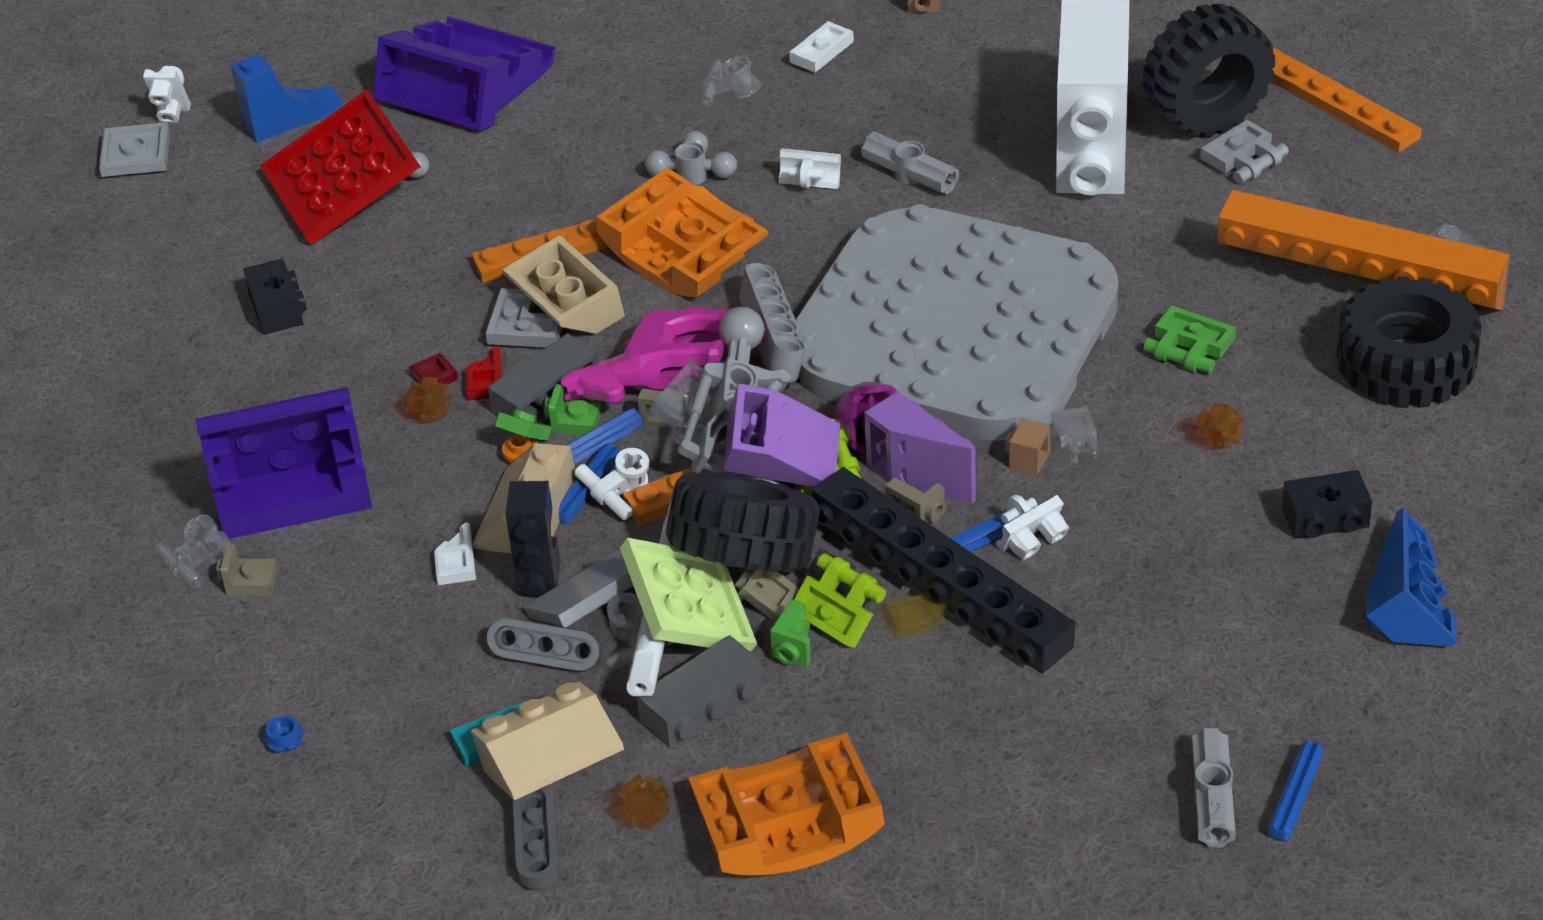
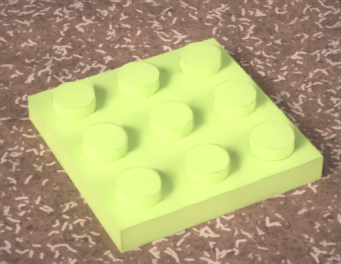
M627 538L622 544L620 550L653 639L710 648L731 635L750 652L756 647L757 641L725 564L706 561L703 558L688 555L685 551H679L674 546L632 538Z

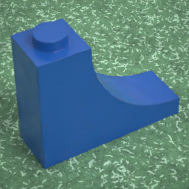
M260 54L244 58L242 61L230 65L243 126L256 143L327 117L343 106V100L330 85L315 89H297L280 83L275 77L274 70Z

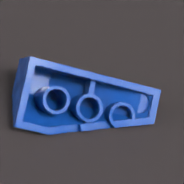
M1404 508L1396 512L1367 591L1366 619L1376 632H1383L1392 642L1451 647L1457 643L1456 619L1453 610L1450 608L1444 610L1440 597H1444L1447 594L1445 584L1439 581L1433 570L1438 566V562L1429 534Z

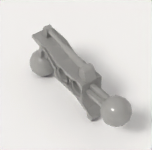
M737 306L722 316L719 324V334L724 344L729 347L728 358L725 363H707L698 376L700 383L690 411L691 417L684 439L678 447V452L692 460L691 472L700 473L704 468L717 474L741 475L784 485V481L723 471L724 454L713 450L716 443L726 439L729 406L738 383L782 392L791 379V375L786 370L769 371L749 364L750 350L761 343L765 332L762 318L749 307ZM712 387L714 389L710 421L697 441L693 443L691 439L697 420L701 416L709 388Z

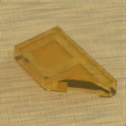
M927 594L886 602V613L897 638L935 630L947 611L946 604L943 602L941 604L933 603Z

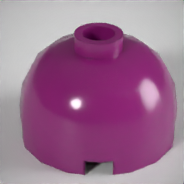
M865 381L850 387L841 395L836 404L834 419L840 423V429H843L848 438V447L857 453L866 455L864 412L896 393V388L884 383Z

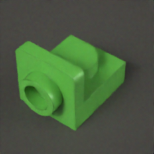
M556 384L552 397L546 398L544 408L545 418L550 419L551 426L553 427L552 433L584 435L597 428L602 414L601 402L585 400L566 401L564 399V386Z
M791 599L770 630L772 657L779 659L785 664H794L807 668L811 663L810 639L807 637L810 623L806 621V604Z

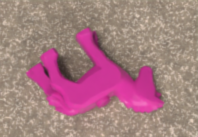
M694 306L677 311L656 310L646 314L638 323L631 340L625 342L622 355L604 360L593 366L572 371L561 379V385L567 387L564 399L567 401L586 398L616 404L622 402L626 395L624 387H630L639 391L642 388L657 391L679 390L683 381L691 382V389H698L700 383L698 376L704 366L687 365H706L707 363L720 362L721 359H725L726 352L724 342L720 338L719 324L722 316L731 309L712 310ZM710 387L708 392L713 393L714 388Z

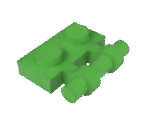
M1171 306L1155 325V337L1161 340L1147 338L1143 349L1154 354L1155 358L1160 361L1167 362L1171 360L1183 364L1186 370L1195 373L1200 370L1211 374L1215 366V360L1205 356L1209 355L1220 359L1236 339L1237 328ZM1180 345L1189 348L1190 351L1178 348L1176 346Z

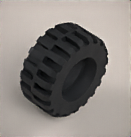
M1225 4L1197 6L1193 12L1187 10L1181 13V18L1177 21L1171 20L1165 26L1167 29L1162 35L1158 34L1154 39L1155 45L1152 50H1148L1146 55V62L1148 64L1143 66V88L1149 102L1177 130L1183 131L1187 135H1200L1203 137L1214 136L1216 131L1218 133L1229 131L1230 126L1239 125L1245 121L1244 117L1248 113L1253 114L1258 108L1257 103L1260 99L1266 97L1268 84H1272L1274 77L1272 68H1275V55L1273 54L1272 43L1266 37V34L1238 9L1226 6ZM1222 56L1219 65L1213 73L1205 80L1195 84L1202 71L1210 63Z
M1398 277L1397 280L1392 281L1386 278L1379 280L1374 286L1370 283L1361 288L1359 293L1353 294L1342 308L1336 354L1339 371L1342 375H1345L1344 379L1353 388L1358 386L1360 394L1367 398L1372 395L1376 397L1378 403L1385 405L1388 402L1398 403L1397 407L1408 408L1409 404H1418V408L1429 407L1431 402L1434 401L1441 404L1448 401L1451 394L1457 396L1465 390L1466 386L1472 382L1475 376L1481 340V320L1475 308L1469 301L1466 302V298L1457 290L1454 292L1450 291L1448 285L1443 283H1430L1429 279L1420 277L1419 280H1410L1409 277ZM1406 339V340H1414V341H1418V342H1422V343L1412 344V343H1403V342H1399V341H1395V340Z
M689 472L688 474L681 475L674 484L666 536L669 543L677 550L685 551L688 555L700 557L713 563L718 562L726 566L742 567L756 571H798L810 562L820 509L817 501L812 496L805 495L800 490L791 489L782 484H774L762 479L758 480L727 473Z

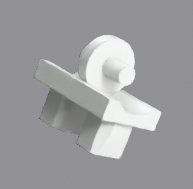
M164 66L158 73L145 69L143 78L149 89L148 97L150 102L155 104L158 109L157 117L159 122H178L180 111H189L191 107L183 87L184 75L181 69L175 66Z
M782 148L780 150L779 183L800 185L801 188H809L811 186L838 189L840 186L841 154Z
M1019 495L1009 497L1006 500L1007 512L1001 515V519L1005 523L1002 528L1003 538L997 540L995 545L1002 552L1010 548L1024 561L1040 549L1041 543L1033 535L1038 531L1043 534L1050 544L1062 539L1069 529V526L1060 514L1064 503L1058 495L1039 506L1034 498L1025 501Z

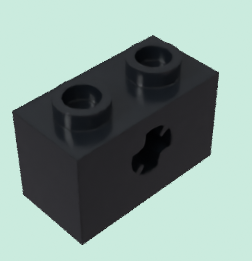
M283 258L243 268L248 294L263 335L304 325L301 314L302 311L307 310L302 290L296 291L299 290L295 271L287 270Z
M1359 470L1284 481L1282 510L1294 539L1318 537L1325 534L1369 528L1372 499Z

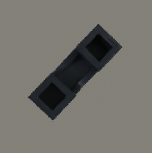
M510 481L505 515L518 596L538 597L558 586L561 562L557 536H551L553 507L549 481Z

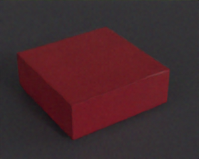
M441 353L409 366L411 376L427 394L458 380L457 371Z

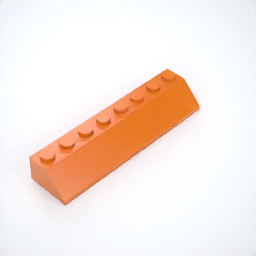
M1233 189L1218 217V243L1377 281L1386 278L1392 281L1397 280L1398 277H1409L1410 280H1419V277L1429 279L1430 283L1438 284L1440 282L1448 285L1452 292L1457 290L1466 298V302L1469 301L1473 304L1502 310L1504 306L1510 258L1508 253Z

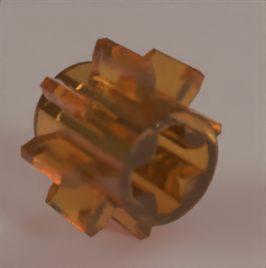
M423 377L422 383H411L412 387L405 398L410 409V415L420 416V422L432 423L435 417L446 416L445 412L448 410L451 402L449 392L446 390L447 384L437 383V379L433 377Z
M1214 403L1210 411L1202 409L1197 419L1200 425L1196 434L1201 436V440L1205 445L1213 449L1226 450L1229 442L1237 445L1243 434L1240 428L1244 419L1239 418L1238 412L1227 404Z
M638 774L617 791L619 796L622 797L618 802V811L621 817L632 826H638L643 823L645 828L649 829L669 813V810L664 806L669 800L668 792L663 784L655 778L649 777L644 781L640 774Z

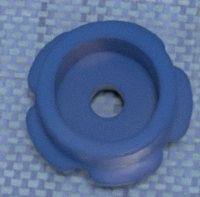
M281 715L267 723L264 741L268 743V748L272 751H289L300 745L304 731L296 719L291 716Z

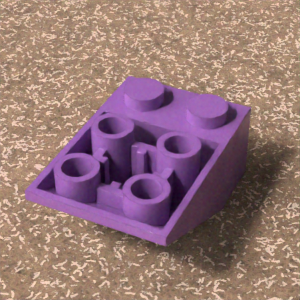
M738 383L729 406L723 471L816 487L837 470L840 423L776 390Z
M899 391L864 412L867 467L887 482L895 477L910 486H914L921 492H926L936 483H939L945 487L946 498L968 503L976 501L975 446L970 440L961 437L947 427L942 420L933 417L922 409L917 402L911 401Z

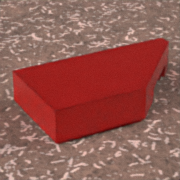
M494 346L490 349L491 354L481 362L475 361L466 368V393L468 401L490 399L488 387L503 377L500 346Z

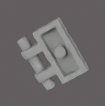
M1246 120L1203 146L1200 159L1223 173L1236 168L1237 171L1233 173V179L1237 184H1242L1247 180L1253 181L1261 175V171L1267 167L1274 168L1280 164L1282 158L1289 154V149L1284 143H1280L1276 147L1271 145L1272 134ZM1257 155L1258 158H1256L1255 160L1251 158L1252 156Z

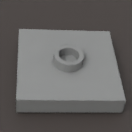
M169 123L105 128L103 130L99 164L101 177L166 171L170 141Z

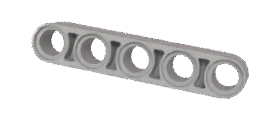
M762 263L747 264L739 293V302L741 307L751 308L763 320L765 332L761 343L757 345L761 360L766 370H786L791 375L788 383L794 382L799 377L805 351V342L776 271Z

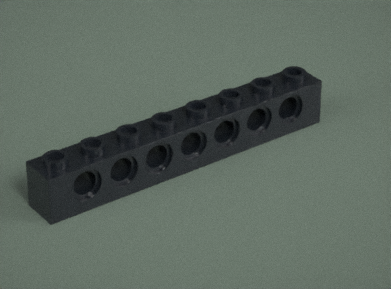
M845 467L840 468L812 489V497L817 501L820 509L818 519L820 525L828 527L841 536L846 543L854 545L870 556L875 563L883 565L895 573L904 583L911 584L927 595L933 603L940 604L956 615L961 622L981 632L993 644L999 645L1013 654L1022 664L1030 666L1043 674L1074 648L1075 621Z

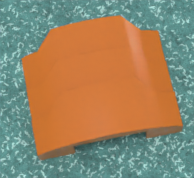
M665 168L596 216V232L624 263L645 279L669 292L686 297H698L721 280V273L742 259L747 250L768 236V230L755 223L752 217L728 206L703 186L692 185L690 181L669 168Z
M847 733L808 743V747L766 763L736 769H729L727 766L688 778L721 872L748 876L772 875L808 868L851 850L885 825L882 805Z

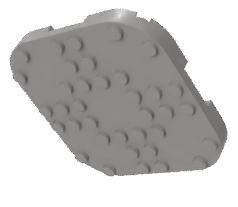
M923 204L882 213L868 218L854 232L796 319L805 342V351L799 372L800 383L811 393L838 403L841 395L850 387L865 381L891 385L897 389V392L899 391L911 401L917 402L922 409L933 417L942 420L947 427L957 434L975 439L1006 440L1010 431L1015 432L1022 418L1049 425L1065 408L1077 386V375L1095 342L1103 340L1116 316L1118 309L1117 272L1108 258L1094 249L1089 243L1077 242L946 210L929 208Z

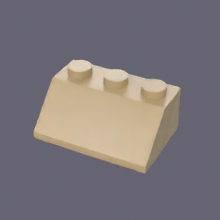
M560 235L502 269L504 275L560 327L597 334L625 317L617 285Z
M535 443L506 468L473 541V549L511 553L505 515L510 481H549L553 507L551 536H554L560 522L558 515L560 503L569 487L577 479L570 446Z
M580 681L563 684L554 693L541 699L528 700L522 703L519 709L504 716L490 717L481 726L471 730L484 772L513 800L519 799L624 750L623 743L596 694Z

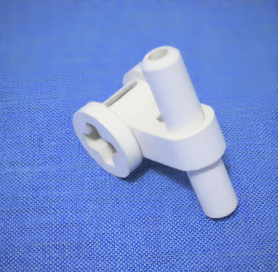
M626 448L620 451L615 459L616 469L602 479L585 464L579 465L575 470V476L591 490L590 495L600 505H607L622 520L629 519L633 514V509L619 495H623L626 491L648 483L649 458L647 454L638 448Z

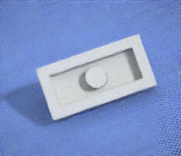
M827 21L789 52L790 63L816 73L854 42L853 31Z

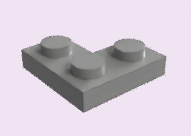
M501 288L486 331L487 344L547 348L559 340L563 327H560L547 314L533 313L536 303L520 289Z

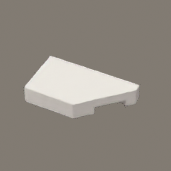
M464 523L459 528L460 532L449 542L444 541L434 550L438 585L476 580L470 523Z

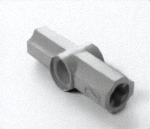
M873 131L866 137L862 147L863 158L894 171L896 179L903 184L921 183L948 195L954 190L955 184L959 179V169L926 155L924 146L916 141L899 143Z
M1203 728L1198 734L1192 735L1191 740L1194 773L1193 800L1196 806L1198 841L1206 843L1208 847L1223 848L1227 843L1235 841L1236 836L1232 795L1233 771L1230 767L1228 735L1221 733L1218 728Z

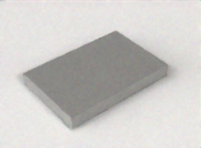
M620 551L613 552L525 605L524 609L528 618L566 628L633 587L634 585L622 553Z

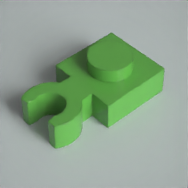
M518 409L514 410L513 415L499 412L495 425L525 437L549 441L553 428L552 426L535 421L536 415Z

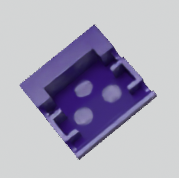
M451 16L447 17L446 23L435 20L414 26L413 33L404 30L396 31L378 37L373 98L481 131L492 127L495 123V114L550 69L554 61L556 46Z
M348 387L196 418L197 431L201 439L203 455L211 487L214 491L216 507L225 540L372 508Z

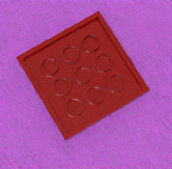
M367 89L260 165L302 234L311 245L327 236L333 229L356 215L361 209L375 199L380 198L385 192L403 179L408 178L421 167Z

